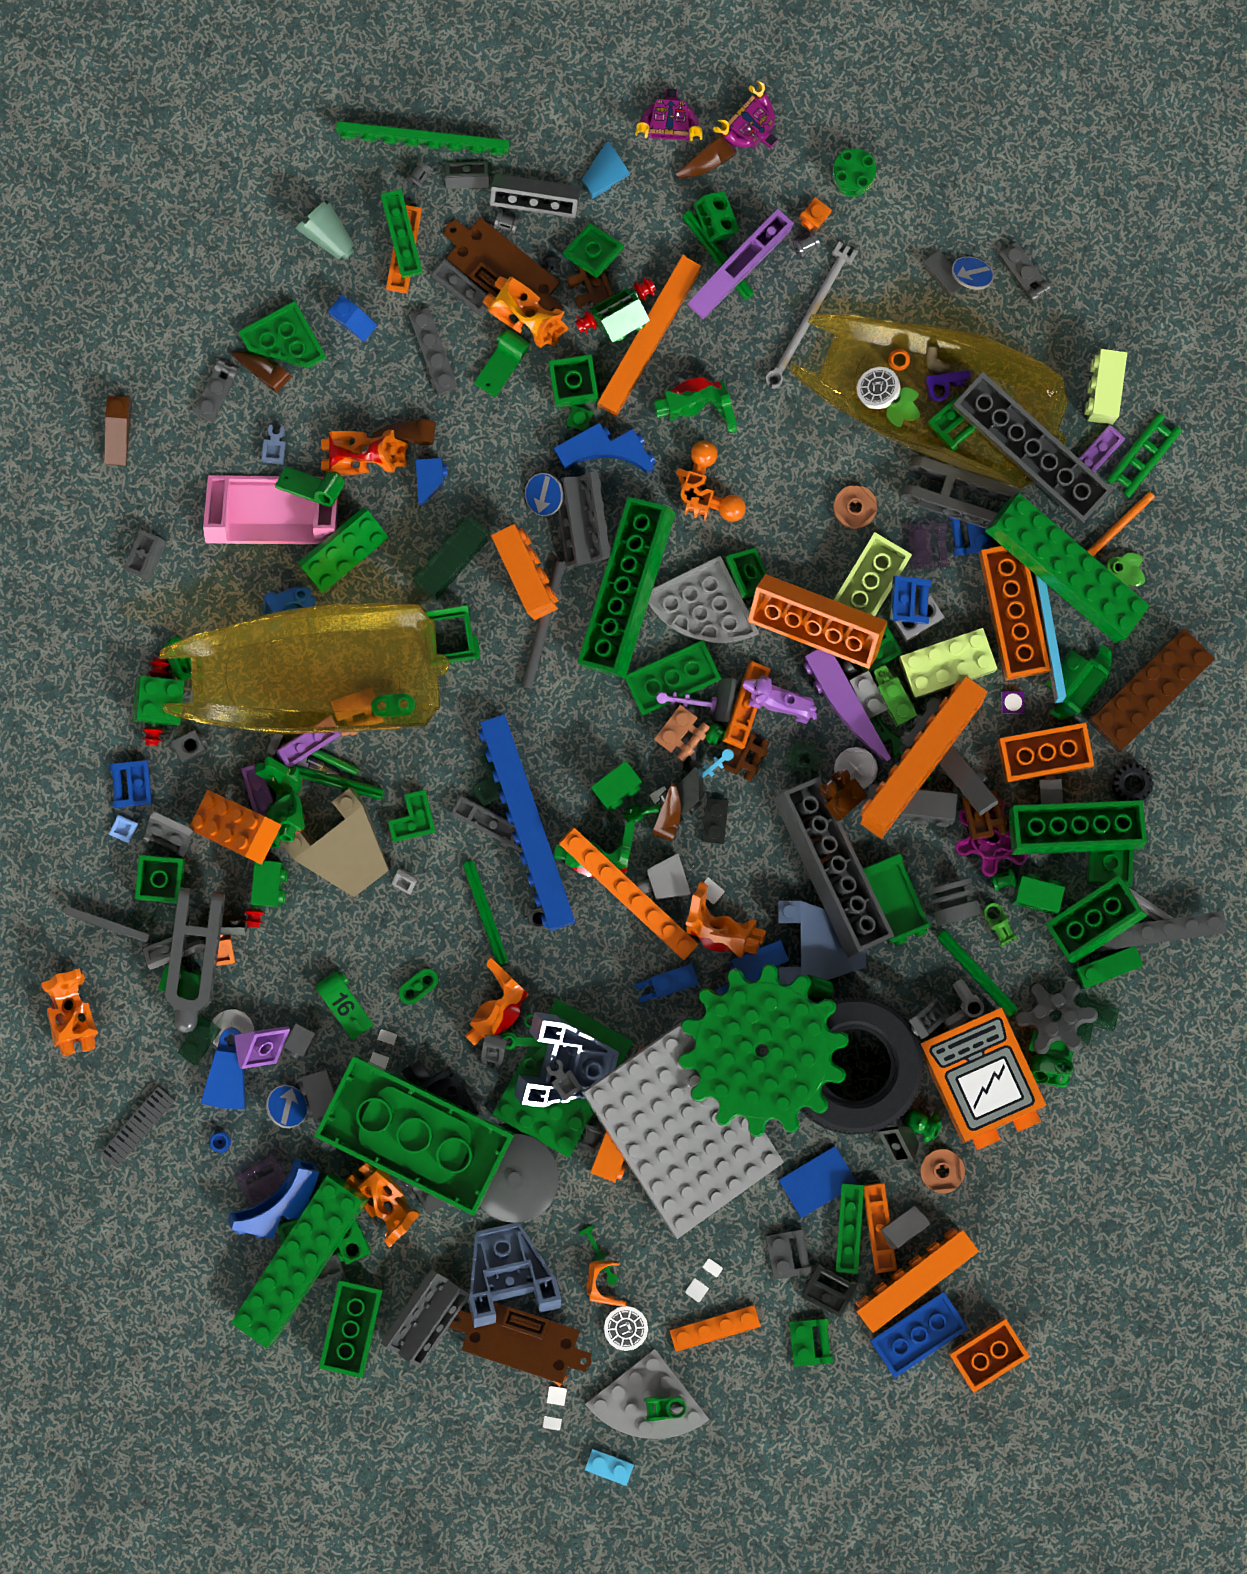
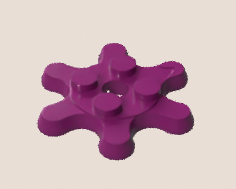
M1002 800L1003 806L1001 808L1004 816L1005 803ZM963 809L959 813V820L968 827ZM993 809L988 810L990 819H995ZM1008 819V825L1006 826L1008 834L1000 836L998 829L993 828V832L998 837L996 843L990 842L987 838L971 841L969 834L967 839L960 840L955 845V851L960 856H967L971 853L978 854L982 859L981 871L988 877H992L997 873L998 862L1003 858L1011 860L1016 865H1023L1027 861V854L1012 855Z

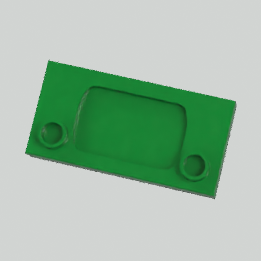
M355 1055L314 1137L474 1216L515 1133Z

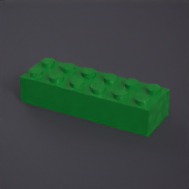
M1143 800L1014 805L1008 811L1012 855L1141 850L1147 844Z

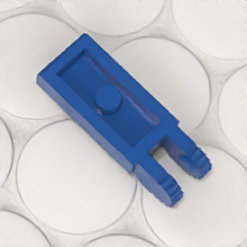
M689 964L651 977L650 980L635 984L634 986L635 989L640 990L648 985H653L655 992L642 995L639 998L641 1003L699 985L693 965Z

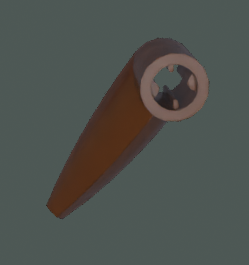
M720 136L678 171L676 176L678 178H689L707 173L727 162L737 151L723 136Z
M242 351L231 353L232 357L275 393H278L292 377L279 364H275L262 356Z
M418 419L417 421L395 423L374 432L372 438L382 436L387 430H394L395 439L405 443L433 445L436 422Z
M674 783L670 785L652 834L671 842L678 829L681 814L680 797Z

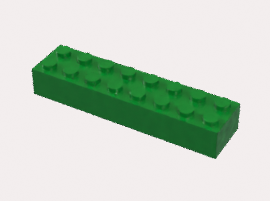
M1020 493L1007 500L985 530L987 534L1114 643L1122 641L1129 636L1150 606Z
M631 497L627 498L577 661L584 668L626 678L676 514L668 506Z
M334 1173L326 1176L231 1324L266 1349L274 1345L369 1198Z

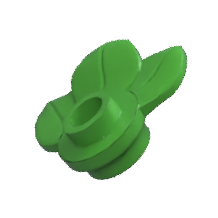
M908 387L900 389L895 403L891 402V405L886 407V416L894 426L901 427L904 420L913 421L920 418L919 410L913 403L919 393L914 389Z
M1126 553L1122 557H1112L1108 560L1106 568L1125 585L1140 586L1145 583L1144 574L1138 568L1143 561L1140 555ZM1116 564H1119L1120 566L1119 571H1116L1115 569Z

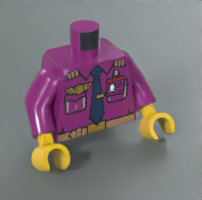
M756 80L759 85L756 91L753 86H749V90L757 94L756 97L752 95L729 122L718 120L722 124V128L714 127L713 130L716 133H722V136L735 147H751L755 149L762 141L771 149L779 140L770 132L775 126V114L772 103L766 92H764V84Z
M666 89L665 100L657 99L654 105L648 107L637 124L635 132L636 136L639 132H643L645 138L689 141L690 138V141H693L694 136H699L700 140H702V128L699 125V120L692 108L687 107L686 101H678L677 89Z

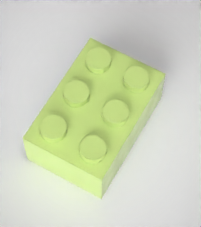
M1101 349L1094 356V359L1091 360L1090 372H1093V376L1088 382L1087 393L1090 394V397L1085 404L1084 414L1088 415L1087 421L1113 425L1118 419L1127 352Z

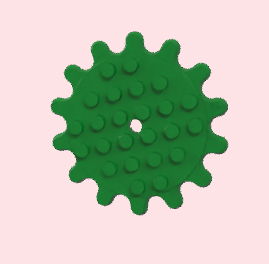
M774 964L764 965L760 978L754 982L748 981L740 969H731L727 974L729 988L725 993L718 994L711 988H703L699 992V1000L705 1007L704 1016L700 1019L685 1018L681 1023L682 1031L694 1038L695 1046L691 1051L682 1053L678 1058V1063L684 1069H695L700 1076L698 1084L691 1089V1098L696 1102H701L707 1098L715 1099L719 1105L715 1119L721 1126L729 1125L736 1116H743L748 1121V1131L753 1137L762 1136L767 1122L772 1119L780 1121L785 1131L789 1133L795 1132L799 1128V1110L803 1107H809L816 1113H824L828 1109V1101L821 1093L822 1086L827 1082L841 1083L846 1078L845 1070L833 1063L832 1054L835 1050L847 1046L849 1042L848 1035L841 1031H831L827 1026V1019L835 1012L836 1004L832 999H824L817 1003L812 1002L808 998L811 980L807 975H798L791 984L785 985L779 981L778 969ZM760 1044H765L768 1047V1054L765 1057L757 1054V1047Z

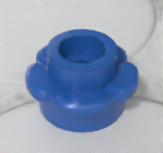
M224 1131L214 1133L210 1137V1147L215 1152L224 1153L231 1146V1138Z

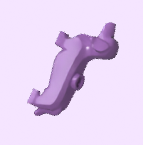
M761 675L759 679L743 681V688L751 692L752 698L749 699L748 706L758 709L763 706L774 712L797 716L795 721L807 724L810 718L817 719V707L814 706L815 704L811 697L799 695L774 686L771 683L772 679Z

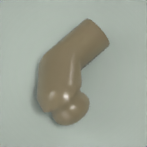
M926 347L928 369L936 375L949 373L948 364H944L937 359V347Z

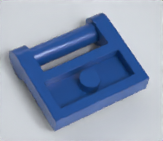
M948 517L952 525L955 549H953L954 556L977 554L983 549L992 548L991 536L985 532L986 529L967 522L969 547H963L960 520Z
M894 576L890 620L929 624V617H927L928 594L932 580ZM916 586L920 587L918 615H914Z
M148 760L109 764V771L112 772L113 808L152 804ZM122 770H126L129 795L128 800H123L121 781Z

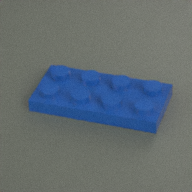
M942 1291L872 1338L870 1342L893 1377L896 1378L968 1330V1327L944 1291Z

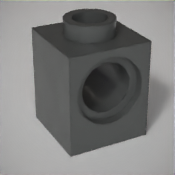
M195 730L171 742L183 763L207 751L205 746L208 743L202 733L198 734ZM190 740H195L197 743L196 749L193 751L186 750V743Z
M1043 776V780L1037 782L1038 805L1063 804L1062 779H1056V776Z
M295 1023L284 1045V1048L288 1049L287 1054L296 1059L299 1056L305 1057L317 1033Z

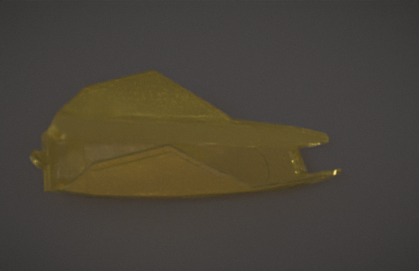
M812 314L808 320V323L835 336L828 350L820 375L795 364L791 365L790 371L801 382L834 407L888 439L949 465L1018 489H1023L1033 481L977 430L963 440L953 452L947 448L945 443L927 424L932 417L958 395H962L978 376L984 372L1064 446L1066 445L1067 439L1065 434L1058 430L1069 403L1065 394L1063 377L1043 362L986 336L949 328L920 324H902L840 314ZM926 347H937V359L944 364H948L949 373L970 370L971 379L966 381V385L953 387V383L949 384L950 393L941 402H933L927 395L924 378L936 374L927 367ZM895 349H903L909 354L910 363L904 370H894L888 363V356ZM900 353L896 354L893 358L894 364L902 366L905 363V356ZM876 367H886L894 371L900 381L901 389L908 387L919 393L913 403L919 410L920 418L913 421L904 420L901 427H896L886 416L887 408L872 409L862 403L857 394V384L861 376L868 370ZM934 386V394L938 397L943 396V388L941 386ZM964 420L948 435L953 439L969 423Z
M393 602L320 605L275 612L259 616L257 619L196 634L160 650V659L191 658L193 702L162 704L163 712L203 724L264 731V733L269 734L352 733L427 726L434 713L440 709L438 676L445 675L449 669L447 657L443 654H437L435 622L429 619L420 605L393 604ZM387 694H409L413 697L416 704L412 714L402 717L380 718L371 709V702L376 696ZM405 700L401 701L400 707L405 708L408 705V702ZM384 702L378 704V708L381 710L386 707Z

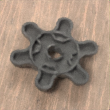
M1069 981L1064 985L1063 990L1056 994H1050L1043 984L1032 986L1030 993L1036 1001V1006L1030 1012H1020L1017 1014L1015 1022L1020 1028L1032 1027L1037 1031V1038L1033 1043V1049L1037 1054H1045L1054 1041L1064 1042L1067 1049L1072 1052H1077L1082 1048L1083 1042L1077 1034V1029L1083 1023L1095 1022L1098 1018V1013L1093 1007L1081 1008L1076 1005L1075 999L1080 992L1078 983ZM1052 1012L1062 1013V1018L1057 1022L1052 1021L1050 1016Z

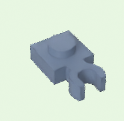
M269 425L268 434L271 438L270 440L264 439L261 461L284 465L286 442L280 441L285 435L284 426H281L279 434H274L273 425Z

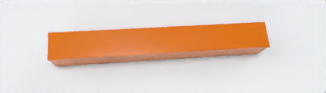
M684 254L649 312L648 318L650 321L645 323V326L637 333L597 403L599 409L601 408L617 417L699 275L701 265L690 260Z

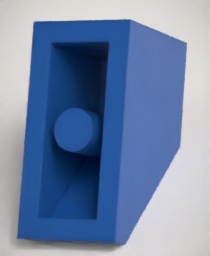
M342 294L328 311L332 319L363 342L368 339L377 327L374 321Z
M442 458L416 460L419 506H424L444 484V477H448L447 464H443Z

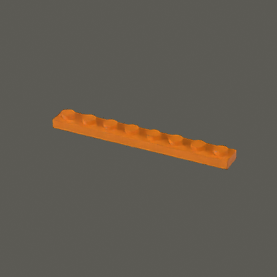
M574 827L558 842L560 846L681 959L685 960L699 945Z

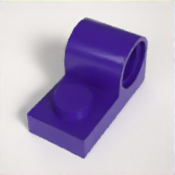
M970 370L927 376L924 378L928 398L933 402L943 401L950 393L949 384L953 383V387L966 385V381L971 379ZM934 386H941L943 388V396L938 397L934 394Z

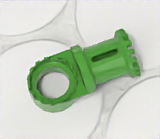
M997 903L987 904L983 909V917L989 923L991 929L995 930L1000 940V946H1004L1009 941L1012 942L1017 939L1018 936L1012 932L1008 924L1009 919L1001 905ZM992 906L999 910V916L996 919H991L987 915L988 909Z

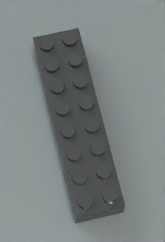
M984 372L978 376L951 406L1079 524H1082L1113 491L1111 487Z
M817 777L782 792L773 800L847 958L883 943L894 937V934L840 820L836 821L824 805L828 800L819 790V787L823 784L820 778Z

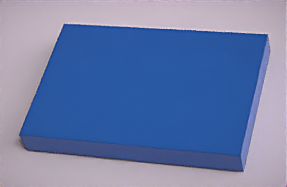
M836 1146L779 1179L780 1184L801 1218L841 1195L842 1183L858 1184Z

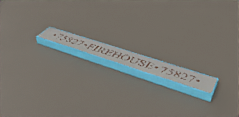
M1032 572L1037 605L1051 668L1049 673L1055 703H1060L1066 698V691L1047 584Z

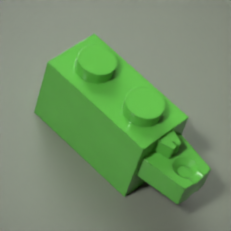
M886 665L874 670L877 688L895 727L898 728L915 719L918 715L898 677L894 678Z

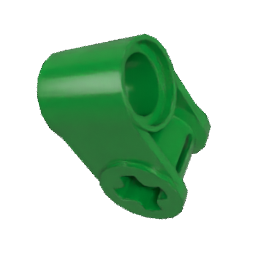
M1036 1054L1031 1058L1030 1070L1036 1083L1063 1088L1069 1084V1075L1073 1073L1074 1065L1067 1059Z
M680 1396L644 1398L647 1409L645 1421L681 1418L686 1412V1401ZM675 1401L680 1402L683 1410L679 1413H674L670 1408L671 1403Z

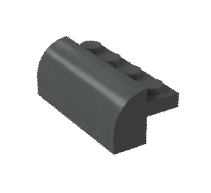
M598 471L589 472L579 477L559 479L564 492L563 502L558 510L566 567H579L606 562L610 558L611 548L608 543L607 523L604 517V502L601 496V481Z
M431 1269L424 1277L417 1291L412 1294L406 1307L399 1313L397 1320L386 1332L381 1344L398 1353L409 1363L421 1368L469 1298L470 1293L444 1274Z

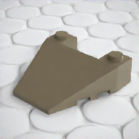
M349 788L332 801L345 818L340 824L315 843L311 841L304 830L295 833L294 841H281L280 843L293 860L355 897L388 872L389 869L371 822L368 808L354 788Z

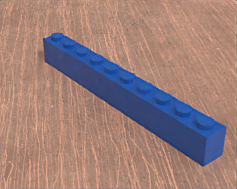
M504 714L480 722L481 729L478 730L481 742L486 741L488 749L484 751L488 763L493 761L495 770H492V775L495 783L500 782L502 790L498 792L502 804L507 803L509 811L505 813L509 824L514 823L516 831L512 832L516 845L521 844L523 852L519 854L523 866L528 865L530 873L526 875L530 886L534 885L537 891L533 896L537 907L542 906L544 914L540 915L543 926L544 928L549 927L550 932L575 924V919L506 716Z

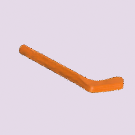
M1149 491L1097 540L1087 552L1094 557L1155 496Z

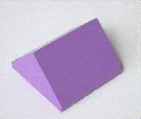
M286 1026L234 1035L239 1067L245 1069L276 1064L290 1028Z

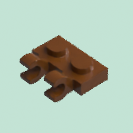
M578 266L580 273L568 277L566 281L569 289L577 287L582 283L586 286L588 293L575 297L578 309L591 302L596 306L614 295L604 271L598 278H595Z
M843 768L840 772L837 771L832 776L833 780L819 787L820 792L828 800L824 805L836 821L844 818L868 796L856 778L850 780V773L846 768ZM835 782H836V783L840 786V788H841L838 792H837V786H836Z

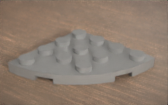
M721 556L652 589L648 606L666 625L682 635L710 643L738 642L759 635L755 624L748 622L750 614Z
M656 1349L648 1353L585 1403L589 1410L608 1426L622 1433L640 1438L662 1439L679 1436L702 1426L710 1420ZM680 1396L686 1401V1412L681 1418L645 1421L647 1409L644 1398ZM675 1401L670 1405L674 1413H679L683 1410L680 1402Z

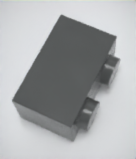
M329 1070L302 1077V1083H299L302 1095H307L309 1104H306L309 1117L313 1116L314 1120L324 1117L335 1095Z

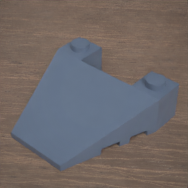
M803 901L777 902V924H800V967H778V979L782 984H791L801 974L830 980L866 967V950L847 958L825 909Z
M535 1012L530 1034L538 1042H545L548 1045L540 1077L519 1075L514 1096L523 1105L538 1107L550 1106L549 1104L557 1102L566 1103L572 1099H586L582 1091L616 1068L619 1052L556 1015ZM556 1060L562 1062L564 1073L571 1070L583 1088L566 1101L562 1100L552 1085L556 1078L550 1076L546 1071L547 1066L552 1071L559 1069Z
M519 1222L475 1233L469 1308L474 1328L496 1323L494 1301L534 1292L539 1313L561 1308V1296L556 1278L534 1248V1244Z

